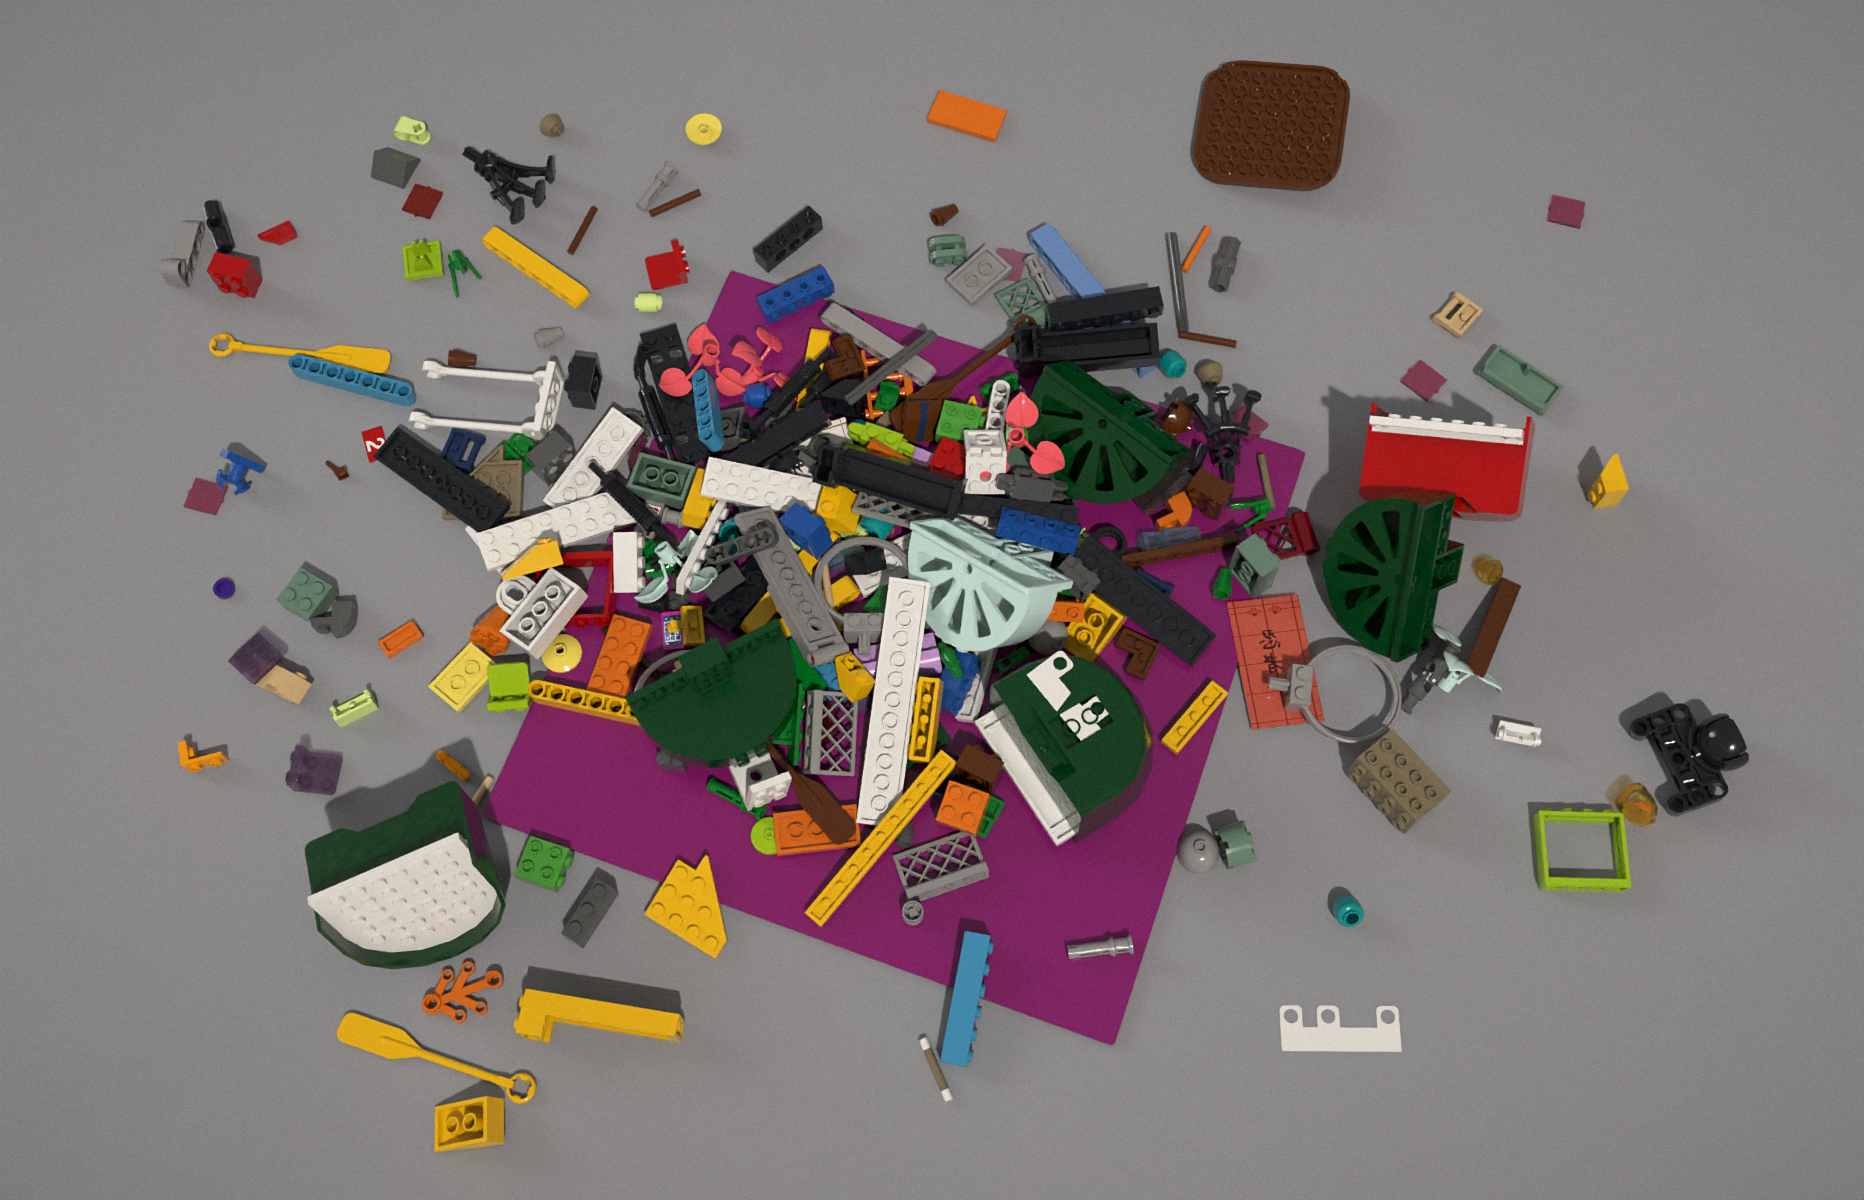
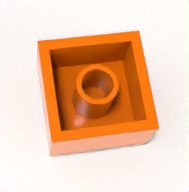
M949 780L936 822L977 837L991 796L989 793Z

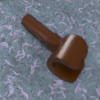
M325 462L340 481L349 477L343 466L337 469L331 462Z

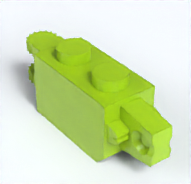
M851 422L848 425V437L859 442L861 447L867 448L871 439L874 438L904 456L913 457L915 446L907 443V440L903 438L904 435L869 422H866L865 425Z

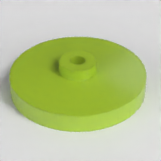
M773 817L761 819L753 826L751 831L753 846L758 852L765 855L777 854Z

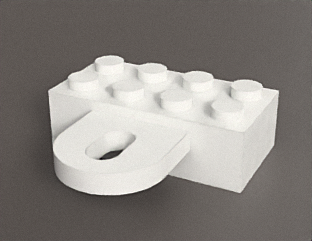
M550 568L538 583L524 575L504 580L497 589L496 600L500 608L511 617L500 629V632L508 640L538 660L588 598V595L581 587L553 568ZM512 588H517L524 593V596L521 600L515 601L508 596V592Z

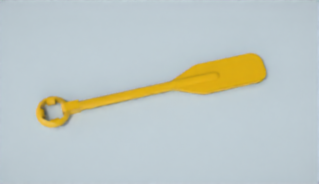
M226 333L215 335L209 343L210 352L217 357L228 356L233 351L285 356L300 354L372 374L387 372L391 362V355L387 350L336 345L317 351L243 344L242 342H236L231 335ZM219 339L231 340L226 351H214Z
M356 1013L346 1014L337 1030L339 1041L393 1060L420 1057L505 1087L507 1096L514 1103H526L533 1098L536 1092V1082L527 1073H518L508 1079L424 1050L405 1031ZM520 1077L525 1082L530 1080L532 1085L528 1089V1096L524 1099L516 1094L513 1096L511 1094L515 1080Z

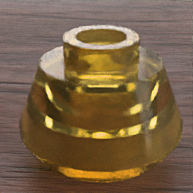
M1485 559L1479 562L1476 568L1478 577L1486 585L1495 584L1503 574L1502 563L1497 559Z

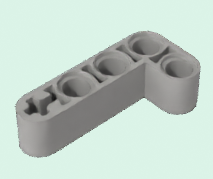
M181 221L171 259H162L160 261V274L169 285L185 287L191 285L205 232L202 222Z

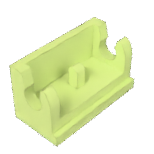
M366 689L363 691L364 694L336 708L334 706L329 708L334 714L335 722L341 728L379 709L371 691Z

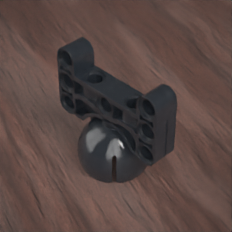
M1678 703L1637 718L1632 722L1629 728L1631 738L1640 741L1653 737L1680 792L1672 795L1665 804L1666 812L1674 817L1681 816L1721 801L1728 793V785L1720 771L1737 770L1749 762V754L1745 752L1747 747L1743 736L1734 720L1730 719L1728 714L1712 715L1704 719L1697 726L1690 708L1683 703ZM1674 711H1682L1685 718H1677L1674 715ZM1655 718H1661V719H1663L1664 722H1665V725H1664V726H1658V725H1656V724L1654 723V719H1655ZM1637 725L1642 726L1645 729V733H1637L1634 727ZM1675 755L1682 757L1683 763L1676 764L1672 757ZM1713 786L1720 787L1722 794L1715 795L1711 788ZM1691 794H1699L1702 802H1694L1691 799ZM1678 801L1681 804L1682 809H1673L1671 807V802Z

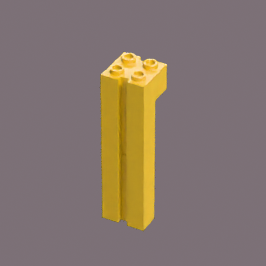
M525 989V993L521 995L519 1000L520 1014L516 1016L514 1021L515 1033L521 1035L524 1039L550 1043L554 1022L680 1043L685 1025V1020L680 1014L532 989Z

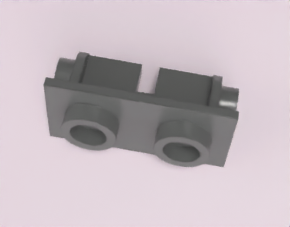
M680 567V570H675L672 574V589H676V579L682 567ZM687 588L684 595L677 594L676 591H670L668 602L670 609L677 610L678 607L688 606L690 602L689 588Z

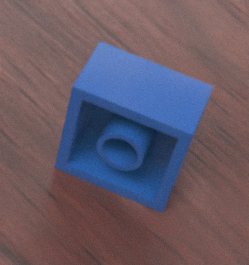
M795 502L779 518L788 537L816 560L833 544L830 537L831 532L825 527L826 522L817 515L815 517L812 515V512L806 506L801 507Z

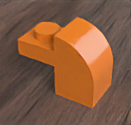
M1184 491L1166 499L1165 509L1169 515L1156 520L1155 530L1158 534L1162 532L1168 533L1175 526L1180 533L1188 526L1192 506Z

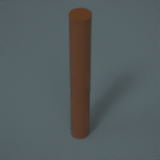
M699 189L694 190L648 212L652 218L701 196V192Z
M595 206L590 207L567 250L569 254L574 255L598 210Z
M1180 331L1179 336L1181 339L1236 348L1237 343L1236 340Z

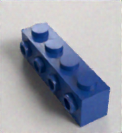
M824 266L756 297L757 306L767 324L778 322L784 316L794 314L803 307L811 306L822 298L830 297L835 293L834 283Z
M1003 506L996 536L1074 556L1081 526Z

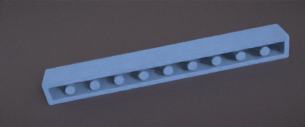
M1047 223L1030 233L1029 244L1075 300L1107 295L1101 282L1095 280L1091 270L1088 267L1085 268L1081 263L1080 257L1071 251L1066 241L1061 239L1056 228H1052ZM1124 321L1120 324H1106L1101 327L1134 325L1135 323ZM1158 366L1132 369L1141 379L1158 368Z

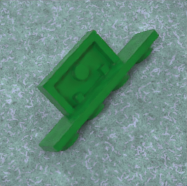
M798 683L797 700L791 719L782 734L773 743L788 745L787 762L791 766H797L801 758L799 741L802 739L800 722L804 716L803 708H801L802 700L805 697L803 683Z

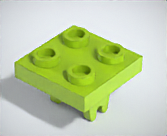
M419 240V243L412 241L411 245L402 246L404 271L407 281L444 276L442 249L439 240L430 242Z

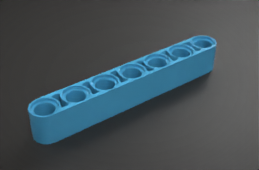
M295 354L288 360V365L293 373L301 379L407 407L413 405L416 401L414 391L405 382L300 354Z

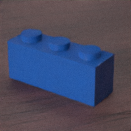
M954 648L963 670V676L961 679H956L949 670H946L945 666L939 678L944 682L940 711L957 717L959 710L963 707L967 693L972 688L976 674L980 671L982 662L974 654L969 652L962 653Z

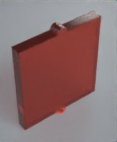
M415 183L402 207V211L413 214L415 217L420 216L430 220L443 196V192L432 189L430 186L426 187Z

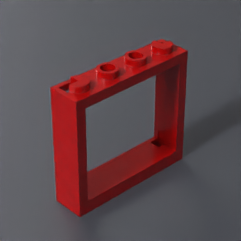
M613 551L561 553L563 564L551 568L609 566L604 614H574L564 628H568V626L586 628L593 625L597 627L610 625L615 614L617 593H614ZM550 568L537 571L535 583H538Z

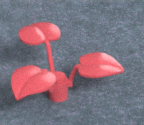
M705 324L698 327L688 339L687 345L690 352L694 355L702 354L699 362L690 374L685 376L682 370L669 368L663 372L659 387L667 394L684 396L692 389V384L688 380L703 363L706 366L715 364L716 374L719 376L715 380V385L722 394L727 396L740 395L746 392L747 387L736 370L726 367L720 373V361L717 359L720 353L719 343Z
M758 327L756 329L757 336L768 345L761 358H759L755 349L745 341H739L733 349L732 355L740 357L751 364L750 368L741 376V380L748 386L773 377L775 382L782 388L790 377L782 372L778 374L774 372L763 377L762 374L764 372L760 368L762 361L772 348L777 352L782 350V343L774 334L763 327Z
M1020 392L1011 401L1005 414L1008 426L1013 428L1008 435L1010 442L1007 443V456L1011 446L1020 448L1025 445L1034 453L1030 458V464L1035 472L1046 475L1062 470L1065 467V460L1057 445L1049 441H1042L1038 444L1036 450L1027 441L1023 427H1032L1038 420L1039 412L1036 405L1023 392ZM1006 460V473H1007V471L1009 470V463H1008L1007 460ZM988 471L980 474L982 478H988L991 475Z

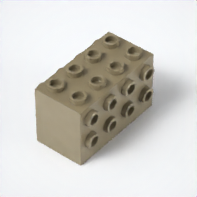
M1393 729L1358 756L1346 771L1350 780L1360 786L1364 795L1372 799L1379 811L1386 815L1392 821L1393 826L1403 834L1436 808L1451 793V790Z

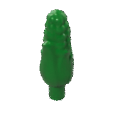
M940 642L938 644L940 659L945 664L946 670H949L956 679H961L963 670L954 649L947 647L944 642Z

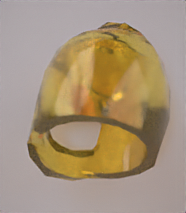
M1633 783L1627 786L1615 800L1618 811L1624 813V819L1635 826L1645 827L1654 824L1658 807L1651 793L1641 783ZM1639 791L1635 796L1628 800L1631 794Z

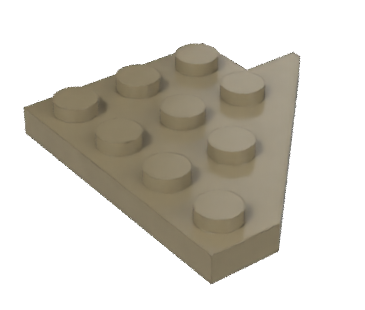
M500 445L468 477L511 507L502 519L522 518L524 462L522 460H505V446ZM443 508V520H459Z

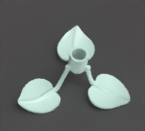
M690 529L679 544L677 552L667 541L660 543L655 548V553L660 558L658 562L661 565L664 577L652 580L634 598L642 603H651L661 598L668 590L666 583L669 581L664 564L671 566L677 562L683 568L684 564L680 559L690 555L699 536ZM714 567L703 568L698 575H694L693 584L689 590L692 593L704 590L718 576V571Z
M1433 625L1432 629L1439 637L1445 641H1451L1456 646L1462 645L1454 634ZM1444 651L1443 654L1448 669L1436 684L1442 690L1449 693L1456 684L1460 685L1463 680L1475 674H1473L1472 669L1467 664L1460 661L1455 655ZM1457 671H1461L1467 674H1465L1461 678H1458L1460 674ZM1486 672L1483 678L1477 676L1482 681L1498 688L1500 693L1502 692L1498 682L1488 672Z

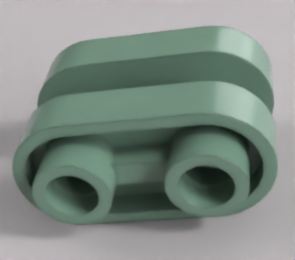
M961 235L935 237L928 242L929 251L932 252L930 254V262L935 267H944L945 265L959 266L968 259L967 251L964 249L966 247L965 237Z

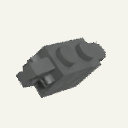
M1018 467L1014 469L1012 475L999 474L996 487L997 489L1010 492L1011 498L1017 500L1024 499L1050 503V500H1064L1065 495L1061 491L1068 489V483L1055 480L1054 473L1043 475L1035 472L1033 469Z

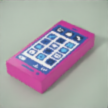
M680 611L662 612L664 652L685 650L682 631L667 633V624H670V620L681 621Z

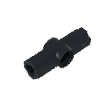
M206 201L202 208L215 248L218 253H230L234 247L218 201Z

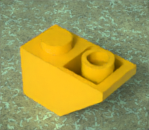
M852 652L836 657L835 665L839 688L852 703L866 698L876 681Z

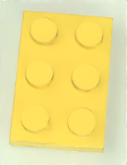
M470 642L428 687L460 713L488 683L487 666L497 663Z

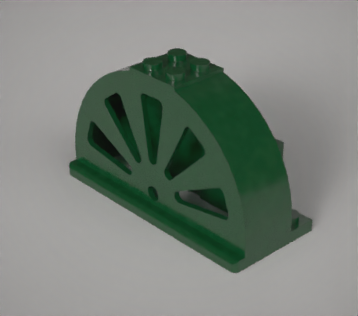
M1070 360L1047 364L1033 390L1030 400L1036 405L1039 417L1037 422L1028 428L1031 446L1037 450L1040 442L1049 441L1059 447L1064 456L1065 467L1054 472L1055 480L1068 483V489L1064 492L1072 500L1081 499L1097 504H1114L1136 498L1166 482L1182 461L1190 458L1193 453L1191 449L1154 423L1159 414L1156 410L1130 391L1115 394Z
M1409 490L1392 493L1367 502L1350 512L1340 522L1332 537L1328 538L1325 549L1327 551L1322 568L1324 569L1323 577H1325L1326 589L1333 610L1345 629L1359 643L1379 655L1390 658V661L1398 663L1429 647L1439 590L1458 582L1464 544L1448 540L1456 493L1446 492L1437 495L1425 491Z
M776 618L724 646H721L717 637L678 656L682 668L625 697L646 735L660 750L670 757L697 767L722 768L734 766L735 768L739 766L741 768L748 765L750 759L756 756L760 758L768 754L771 745L786 728L797 700L798 677L791 647L782 631L781 624Z

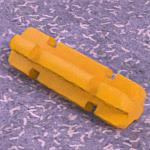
M444 750L439 751L435 758L463 782H466L471 777V773Z

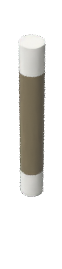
M927 1037L919 1040L945 1102L952 1100V1094Z

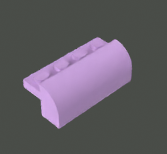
M933 633L923 634L917 682H919V677L939 679L942 674L939 650ZM880 644L871 645V655H867V657L858 655V648L854 649L855 657L873 679L876 680ZM875 684L873 685L869 694L874 693Z

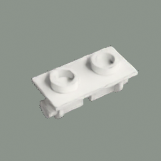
M1500 720L1495 739L1536 747L1541 744L1539 736L1542 728Z

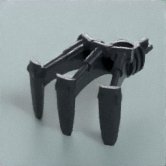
M468 146L465 147L462 153L463 156L475 163L474 171L476 173L479 172V175L489 182L493 191L489 192L493 200L497 199L510 211L509 220L512 225L518 224L524 219L523 206L518 198L514 199L513 203H511L505 193L513 191L533 198L532 202L535 208H539L546 199L541 180H538L535 184V189L521 184L517 179L530 178V176H545V180L549 182V185L554 182L556 170L552 155L548 156L546 167H529L503 160L500 156L496 157V154L493 152L489 153L487 149L483 154H480ZM497 180L503 183L501 187L499 186Z
M1228 386L1215 387L1212 395V400L1215 403L1219 402L1222 422L1219 425L1217 423L1213 425L1207 415H1204L1196 404L1199 402V394L1193 393L1184 398V403L1191 408L1202 424L1206 437L1212 443L1211 451L1215 452L1213 455V459L1216 460L1215 466H1222L1223 480L1231 484L1235 483L1234 465L1241 463L1240 459H1238L1241 456V452L1238 450L1242 448V445L1239 442L1242 435L1248 436L1251 428L1248 426L1251 418L1250 413L1253 405L1261 400L1262 395L1255 390L1246 392L1243 400L1246 411L1243 414L1241 423L1237 422L1235 424L1230 421L1229 410H1227L1225 396L1230 394V388ZM1235 431L1237 435L1232 445L1230 444V432ZM1220 432H1222L1223 435V446H1221L1220 440L1217 436V434ZM1222 451H1229L1231 458H1225L1222 455Z

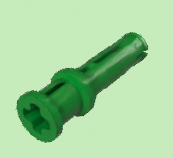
M714 778L709 781L706 787L707 791L738 806L741 812L753 815L757 821H760L767 811L768 804L758 808L752 807V810L748 811L739 792L716 781Z

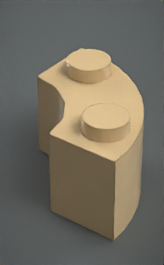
M272 660L271 663L263 661L251 682L292 704L299 705L312 685L306 681L307 677L296 671L294 674L282 668L283 665L275 660Z

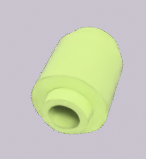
M639 293L638 297H635V308H638L639 312H658V310H662V295H657V293Z

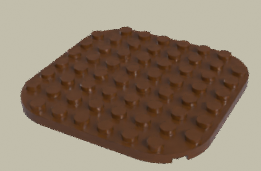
M1237 60L1223 64L1221 68L1216 71L1214 70L1208 76L1204 85L1193 150L1196 168L1208 180L1222 185L1292 191H1312L1327 185L1335 178L1341 166L1350 102V89L1346 80H1343L1335 70L1317 65Z

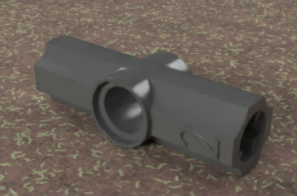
M1236 237L1226 238L1222 252L1219 254L1215 267L1216 272L1211 285L1215 292L1222 293L1228 289L1241 241Z

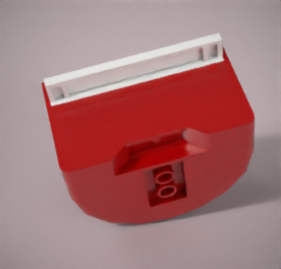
M1372 402L1359 494L1364 500L1370 502L1400 491H1425L1437 495L1453 492L1456 493L1452 519L1489 522L1514 521L1522 514L1535 423L1531 416H1527L1525 429L1507 428L1505 424H1494V427L1485 426L1483 422H1473L1472 425L1464 424V421L1451 420V423L1443 422V419L1430 418V421L1422 420V417L1409 416V419H1403L1401 415L1389 414L1383 411L1377 403Z

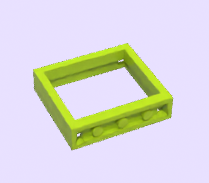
M1547 808L1546 810L1540 809L1533 816L1539 890L1625 892L1631 888L1624 813H1616V811L1611 810L1595 812L1594 809L1574 812V809L1570 808L1553 811L1552 808ZM1544 822L1611 824L1617 879L1549 877Z

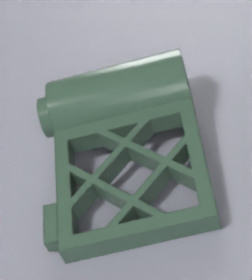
M1026 278L995 294V298L1013 323H1015L1018 317L1029 315L1041 327L1048 324L1046 317L1047 304L1036 291L1038 287L1033 280L1029 281ZM1024 286H1027L1029 289L1028 294L1018 291ZM1009 295L1013 296L1012 302L1004 301L1002 297ZM1016 297L1025 298V304L1015 303ZM1031 299L1038 301L1039 304L1030 306L1028 302ZM1013 307L1023 309L1022 312L1017 315H1014L1012 313ZM1025 318V322L1019 324L1018 327L1030 326L1029 320Z

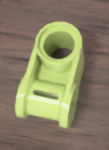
M405 116L400 117L393 131L394 136L398 139L419 145H425L431 140V135L426 130V125L423 122Z

